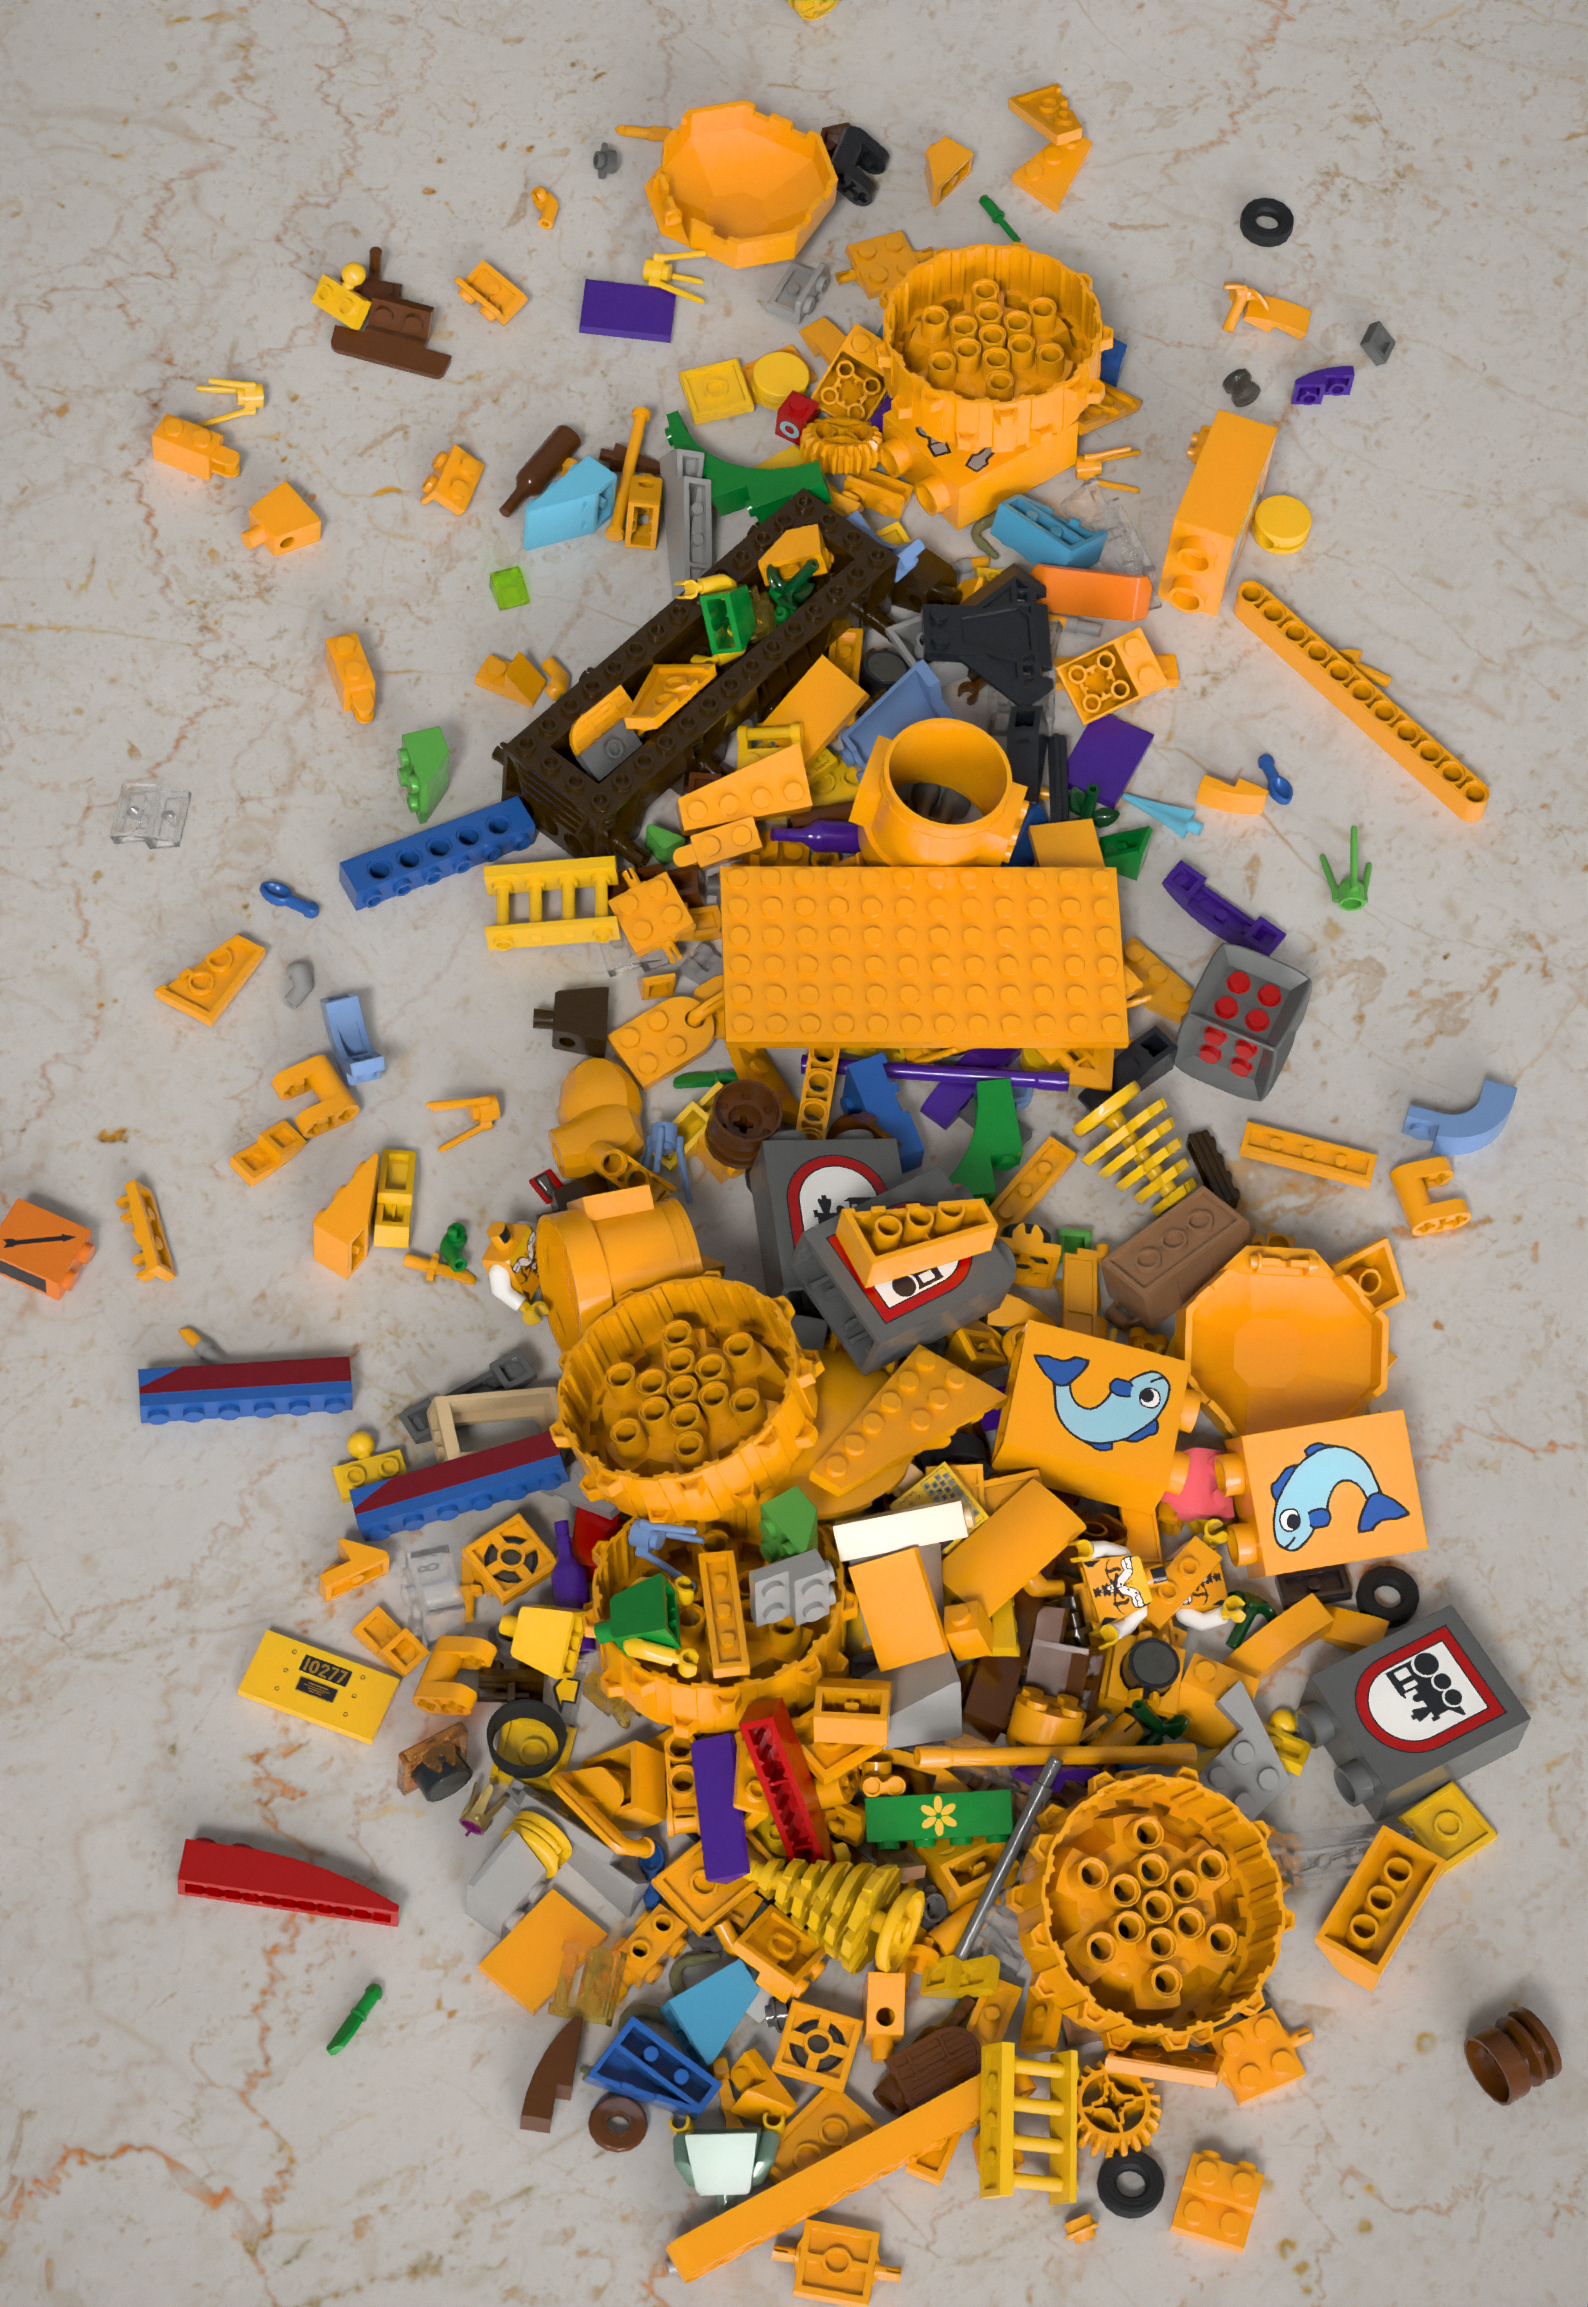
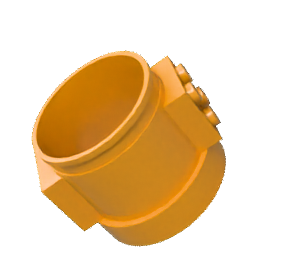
M926 719L908 726L893 740L880 735L877 736L858 787L849 822L858 825L859 847L869 867H1000L1002 862L1009 863L1030 803V801L1024 800L1028 787L1012 782V772L1008 758L1001 746L988 733L975 725L957 719ZM918 782L948 787L969 799L981 812L983 818L971 823L957 825L930 821L909 809L898 797L894 788L903 784Z
M649 1184L573 1200L567 1203V1211L542 1215L537 1224L535 1250L542 1301L549 1308V1313L546 1314L547 1320L561 1353L572 1350L574 1345H577L583 1337L587 1328L602 1314L604 1315L615 1307L618 1303V1297L629 1290L641 1292L665 1281L679 1278L690 1279L704 1274L695 1233L683 1206L673 1197L654 1202Z

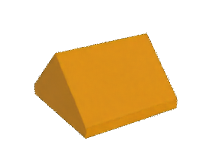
M1382 1237L1329 1265L1337 1276L1350 1275L1365 1291L1366 1294L1364 1295L1376 1309L1384 1311L1407 1298L1388 1237Z

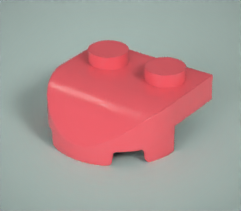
M1190 1448L1183 1451L1190 1454V1464L1180 1495L1165 1491L1161 1498L1162 1502H1168L1177 1512L1175 1517L1190 1523L1196 1519H1219L1221 1522L1233 1520V1496H1221L1214 1474L1215 1456L1226 1454V1451L1206 1448Z

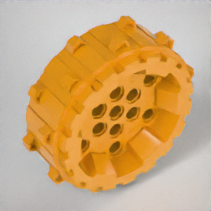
M1013 242L1011 245L975 244L959 249L949 250L943 247L934 250L933 258L916 265L905 274L900 283H897L895 287L884 288L880 294L879 306L884 309L883 340L872 343L871 362L883 367L885 387L890 398H893L891 412L897 419L907 418L915 427L918 428L920 426L926 432V435L944 444H946L947 440L955 442L958 449L979 452L980 447L991 448L992 453L1015 451L1017 445L1025 444L1026 448L1038 444L1044 445L1052 442V434L1058 435L1079 418L1081 412L1089 404H1100L1105 396L1106 385L1100 381L1101 353L1104 350L1113 348L1114 329L1104 325L1103 320H1101L1099 302L1095 294L1091 292L1093 279L1086 272L1076 273L1073 269L1071 270L1063 265L1061 261L1047 254L1029 250L1025 243Z
M709 1270L702 1276L690 1279L679 1278L655 1284L654 1287L641 1292L629 1290L619 1296L616 1306L597 1318L584 1332L585 1334L577 1345L575 1344L572 1350L563 1351L557 1362L563 1372L557 1389L559 1419L549 1429L556 1446L571 1447L585 1473L579 1483L583 1495L590 1502L604 1499L606 1502L609 1501L618 1510L636 1518L650 1520L651 1523L685 1525L686 1521L690 1520L703 1523L723 1518V1512L736 1508L737 1511L747 1510L758 1503V1500L761 1499V1492L768 1487L771 1489L775 1488L788 1475L793 1461H798L805 1448L814 1447L819 1436L815 1425H813L818 1406V1396L814 1384H816V1377L825 1370L817 1350L802 1349L790 1323L796 1313L791 1302L784 1295L771 1299L769 1296L758 1292L755 1287L736 1280L734 1282L725 1280L720 1271Z
M752 1506L747 1510L742 1509L740 1511L733 1508L723 1512V1518L703 1523L694 1520L686 1521V1524L682 1526L696 1528L697 1533L694 1535L704 1537L705 1542L703 1544L665 1537L661 1549H654L651 1552L690 1578L697 1585L693 1589V1602L689 1605L678 1604L681 1648L676 1649V1653L680 1654L684 1649L692 1648L699 1655L698 1663L694 1664L697 1666V1674L689 1678L682 1676L678 1672V1664L673 1663L671 1666L644 1659L628 1657L614 1641L605 1644L598 1642L594 1633V1624L610 1619L609 1600L613 1595L628 1588L639 1577H652L663 1573L667 1579L671 1580V1583H675L676 1580L649 1560L635 1556L637 1547L631 1546L628 1538L631 1526L637 1519L636 1517H632L610 1541H598L592 1550V1561L598 1566L597 1569L595 1568L592 1582L593 1601L583 1605V1609L588 1611L581 1615L585 1637L596 1639L598 1659L602 1670H605L600 1677V1688L608 1698L620 1696L623 1700L633 1705L636 1711L662 1726L664 1724L672 1726L674 1736L689 1739L692 1735L701 1736L702 1733L715 1734V1736L737 1733L740 1730L738 1724L748 1704L783 1697L789 1716L799 1713L815 1700L816 1685L819 1679L822 1677L845 1678L847 1675L849 1660L842 1654L845 1651L847 1639L846 1621L858 1617L859 1602L852 1584L844 1583V1568L839 1560L838 1551H835L837 1545L834 1530L830 1524L821 1526L817 1524L818 1552L823 1561L829 1560L833 1567L835 1581L829 1583L835 1593L836 1603L829 1605V1615L823 1616L817 1621L806 1622L798 1626L795 1625L791 1616L785 1617L776 1623H768L760 1627H756L751 1618L749 1572L770 1565L760 1551L762 1536L759 1528V1522L761 1521L759 1508ZM734 1550L750 1675L713 1678L698 1554Z
M1184 1766L1177 1769L1172 1777L1162 1776V1774L1138 1776L1135 1770H1127L1116 1773L1113 1778L1105 1771L1088 1779V1794L1072 1802L1068 1808L1065 1809L1050 1804L1037 1815L1041 1834L1033 1838L1021 1868L1022 1873L1019 1886L1006 1891L1005 1906L1016 1912L1018 1917L1019 1942L1024 1958L1028 1960L1034 1973L1029 1989L1037 2000L1051 1998L1061 2009V2012L1082 2028L1086 2027L1098 2033L1104 2050H1116L1117 2054L1124 2052L1131 2042L1140 2043L1139 2045L1162 2044L1166 2052L1185 2050L1188 2043L1196 2048L1214 2040L1213 2027L1228 2021L1236 2012L1248 2016L1259 2012L1265 2005L1261 1992L1263 1989L1262 1985L1267 1977L1272 1974L1281 1951L1282 1933L1295 1928V1913L1286 1908L1283 1903L1282 1879L1277 1863L1273 1860L1266 1846L1268 1845L1267 1840L1271 1831L1263 1820L1249 1821L1239 1811L1240 1808L1225 1796L1203 1787V1784L1199 1782L1196 1770ZM1138 1828L1145 1832L1147 1837L1146 1844L1138 1839ZM1202 1861L1210 1872L1209 1877L1201 1869ZM1143 1864L1150 1869V1881L1145 1879L1142 1874ZM1083 1868L1091 1874L1092 1881L1090 1885L1084 1882L1082 1878ZM1174 1881H1177L1182 1886V1897L1175 1893ZM1115 1885L1122 1889L1124 1894L1123 1901L1116 1898L1114 1894ZM1147 1901L1155 1907V1918L1151 1917L1146 1910ZM1179 1918L1186 1922L1188 1927L1187 1934L1180 1930L1178 1925ZM1119 1922L1124 1923L1128 1929L1127 1939L1119 1932ZM1211 1934L1215 1935L1219 1940V1950L1214 1949L1211 1945ZM1152 1938L1157 1940L1160 1945L1159 1955L1154 1953L1151 1948ZM1092 1942L1100 1949V1959L1095 1958L1091 1953L1090 1946ZM1157 1975L1165 1983L1164 1992H1161L1156 1987L1155 1978Z

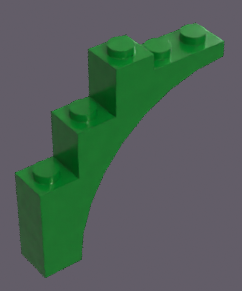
M678 410L666 414L669 427L665 428V434L670 446H674V450L684 449L704 453L702 479L711 480V506L715 505L720 517L747 508L750 517L756 516L761 525L802 488L826 505L833 503L826 476L818 460L795 467L777 469L747 468L727 463L709 454L693 440Z
M1010 1078L979 1081L976 1083L973 1095L975 1113L973 1136L966 1154L955 1171L948 1177L952 1185L956 1183L963 1184L970 1191L974 1199H984L988 1207L994 1202L997 1193L992 1168H996L999 1171L1010 1170L1020 1165L1023 1154Z

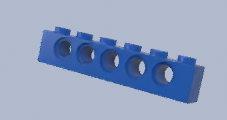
M515 796L340 862L339 882L356 911L366 907L372 908L392 897L404 896L413 889L424 885H433L442 878L456 873H464L471 867L485 862H493L500 858V856L528 848L534 844L535 823L519 796Z

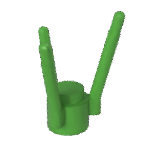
M1352 826L1350 838V877L1344 878L1337 887L1326 856L1324 854L1319 856L1332 892V902H1339V907L1347 911L1359 910L1368 903L1367 891L1372 864L1370 862L1366 863L1362 883H1360L1358 879L1357 827Z

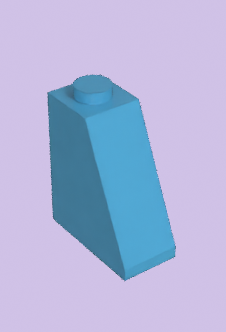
M741 1958L670 1999L658 2009L685 2056L702 2069H705L714 2062L760 1991L757 1983H755L757 1978L753 1970L749 1966L744 1965Z

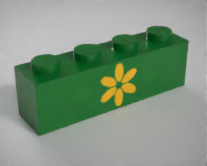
M1009 1789L865 1798L867 1842L877 1843V1850L899 1849V1842L913 1841V1848L935 1847V1840L949 1839L950 1846L972 1845L971 1838L986 1837V1844L1007 1843L1008 1836H1011L1016 1825L1015 1791Z

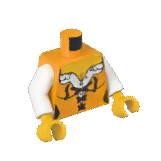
M497 1221L487 1229V1235L491 1243L482 1257L483 1266L489 1276L491 1292L513 1310H521L523 1321L527 1325H537L542 1322L539 1316L543 1317L549 1313L548 1306L541 1301L529 1304L540 1284L535 1250L537 1224L527 1221H519L516 1224Z
M1211 1519L1205 1525V1535L1199 1533L1196 1536L1217 1553L1216 1547H1211L1210 1543H1225L1228 1540V1533L1221 1531L1214 1535L1215 1530L1224 1523L1219 1519ZM1191 1539L1166 1558L1163 1562L1164 1569L1168 1567ZM1219 1563L1172 1616V1621H1178L1198 1631H1206L1228 1622V1618H1231L1236 1623H1241L1245 1620L1246 1614L1241 1609H1235L1244 1606L1245 1602L1236 1595L1228 1597Z
M1085 1539L1071 1541L1068 1545H1075L1077 1547L1078 1557L1070 1558V1561L1073 1563L1079 1562V1570L1097 1628L1092 1631V1636L1100 1633L1104 1637V1644L1098 1647L1100 1650L1116 1644L1119 1639L1131 1634L1147 1616V1606L1153 1603L1150 1589L1168 1584L1167 1575L1162 1563L1143 1568L1139 1554L1132 1555L1125 1546L1108 1541H1088Z

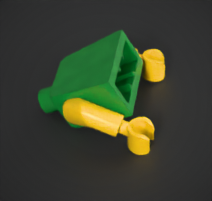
M725 574L699 578L697 582L694 580L675 581L674 585H684L685 587L684 594L676 596L677 599H693L697 596L698 592L702 594L699 598L713 656L707 657L697 654L691 658L690 662L693 664H715L716 667V665L722 666L742 656L746 652L747 643L756 629L752 599L749 595L748 586L746 584L737 585L734 579Z
M663 1573L652 1577L637 1578L628 1588L613 1595L609 1600L610 1619L594 1624V1633L598 1642L605 1644L614 1641L628 1657L644 1659L671 1666L673 1663L678 1664V1672L682 1676L687 1678L694 1677L697 1674V1666L694 1664H697L699 1659L696 1650L687 1648L681 1651L680 1654L676 1653V1649L681 1648L678 1604L689 1605L694 1600V1590L691 1589L692 1581L690 1578L680 1576L675 1580V1583H671V1580L667 1579Z

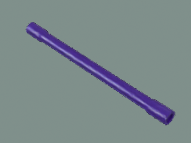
M802 1054L801 1074H805L808 1059L806 1054ZM825 1057L816 1058L818 1061L821 1062L830 1061ZM838 1058L836 1075L846 1076L847 1065L859 1060ZM887 1062L884 1064V1070L890 1079L976 1084L979 1081L1010 1078L1011 1087L1068 1092L1070 1073L1064 1071H1024Z

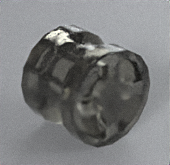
M1245 368L1230 373L1222 384L1225 392L1232 395L1231 400L1238 408L1253 403L1261 392L1259 385L1251 381L1252 376Z

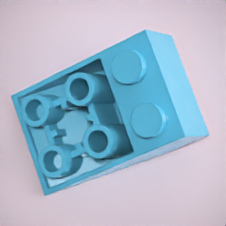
M589 455L580 463H574L566 475L559 481H553L548 486L546 492L539 498L532 499L527 504L524 510L523 549L528 551L594 533L612 517L615 505L617 475Z

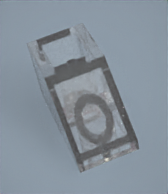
M1005 1899L1001 1905L994 1903L984 1918L986 1924L979 1935L983 1938L980 1953L985 1956L993 1954L1001 1961L1000 1966L1017 1976L1028 1960H1025L1019 1942L1018 1917L1016 1912L1005 1906Z

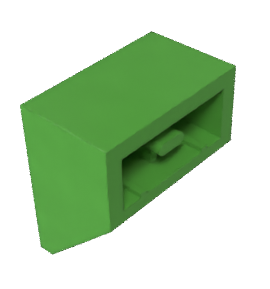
M440 726L403 734L402 748L397 749L401 768H397L399 784L401 787L406 786L408 794H406L408 808L411 813L416 812L420 824L428 821L448 790L449 750Z
M797 1485L760 1505L761 1521L759 1522V1528L762 1536L760 1551L769 1564L815 1548L818 1550L817 1508Z

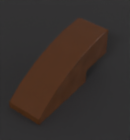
M663 864L635 868V872L641 882L648 881L666 871ZM698 865L666 871L683 903L687 902L688 909L705 907L704 878ZM627 870V872H628L630 878L633 879L632 876L630 875L629 870ZM618 871L619 885L608 886V901L629 889L622 876L623 871Z
M575 2016L559 2032L535 2069L526 2092L521 2113L520 2129L550 2134L555 2098L570 2101L582 2030V2016Z

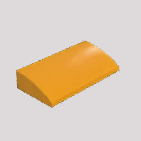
M1032 1478L942 1561L943 1592L958 1604L979 1600L990 1618L1087 1527L1059 1498Z

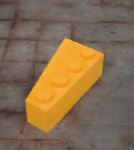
M800 742L678 798L675 805L682 836L701 833L753 816L755 822L809 812L813 804Z
M984 1199L942 1201L938 1202L937 1206L928 1207L920 1206V1203L906 1204L905 1208L886 1210V1206H872L870 1211L855 1212L854 1208L841 1209L835 1234L864 1287L868 1288L990 1251L998 1224Z

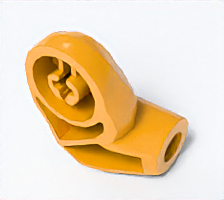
M590 1058L581 1061L569 1071L561 1084L557 1108L560 1126L549 1130L548 1138L556 1166L561 1176L565 1179H580L595 1172L587 1165L585 1157L588 1148L597 1141H604L616 1147L635 1161L644 1152L645 1143L641 1126L643 1106L638 1086L619 1064L606 1058ZM610 1154L604 1159L603 1166L609 1161Z

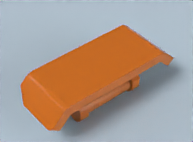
M1037 564L1030 572L1033 578L1046 587V598L1037 599V603L1047 605L1048 612L1130 622L1139 621L1148 616L1152 584L1148 576Z

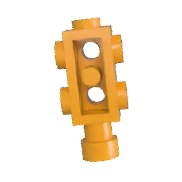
M659 1903L651 1913L646 1910L639 1917L634 1925L636 1930L628 1939L623 1936L618 1940L611 1950L613 1955L611 1968L614 1971L611 1974L606 1973L596 1984L597 1991L606 2001L613 2005H619L627 1996L628 1988L631 1984L638 1989L646 1982L653 1985L665 1970V1967L662 1966L664 1961L669 1956L676 1959L684 1951L688 1944V1941L685 1940L688 1925L675 1910H668ZM659 1925L665 1931L659 1930L657 1926ZM641 1949L642 1957L636 1956L634 1951Z

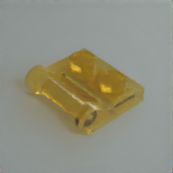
M563 1940L561 1951L564 1952L554 2000L553 2003L549 2002L547 2014L567 2019L582 2016L583 2022L611 2027L628 1953ZM583 1956L586 1959L575 2008L569 2007L568 2001L578 1957Z

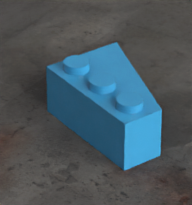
M1016 494L999 503L990 534L999 539L1003 545L1011 547L1024 556L1027 561L1036 565L1046 564L1087 569L1098 563L1108 535L1107 531L1099 528L1097 533L1080 526L1081 520L1074 517L1070 521L1054 515L1053 508L1020 494Z

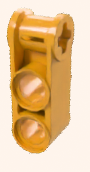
M604 1141L593 1143L586 1152L585 1160L590 1169L620 1190L649 1184L654 1202L667 1198L670 1193H675L677 1190L674 1185L651 1172L623 1151ZM610 1154L609 1161L603 1166L604 1159ZM634 1172L633 1179L628 1183L629 1175Z
M671 1733L665 1740L668 1838H674L675 1834L698 1833L701 1836L691 1754V1743L696 1741L693 1735L686 1739L674 1736V1733ZM678 1748H685L690 1751L684 1757L673 1755V1751ZM680 1782H688L692 1785L686 1791L675 1789V1785Z

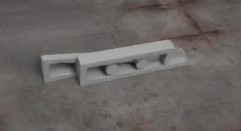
M675 449L662 456L659 461L661 479H663L662 494L673 599L685 590L684 585H674L675 581H696L712 567L711 480L702 479L704 453L684 449Z
M513 1777L503 1797H508L504 1805L515 1816L521 1811H532L555 1824L565 1834L572 1846V1855L567 1860V1863L627 1918L631 1917L650 1882L621 1864L625 1855L614 1853L582 1820L523 1781Z

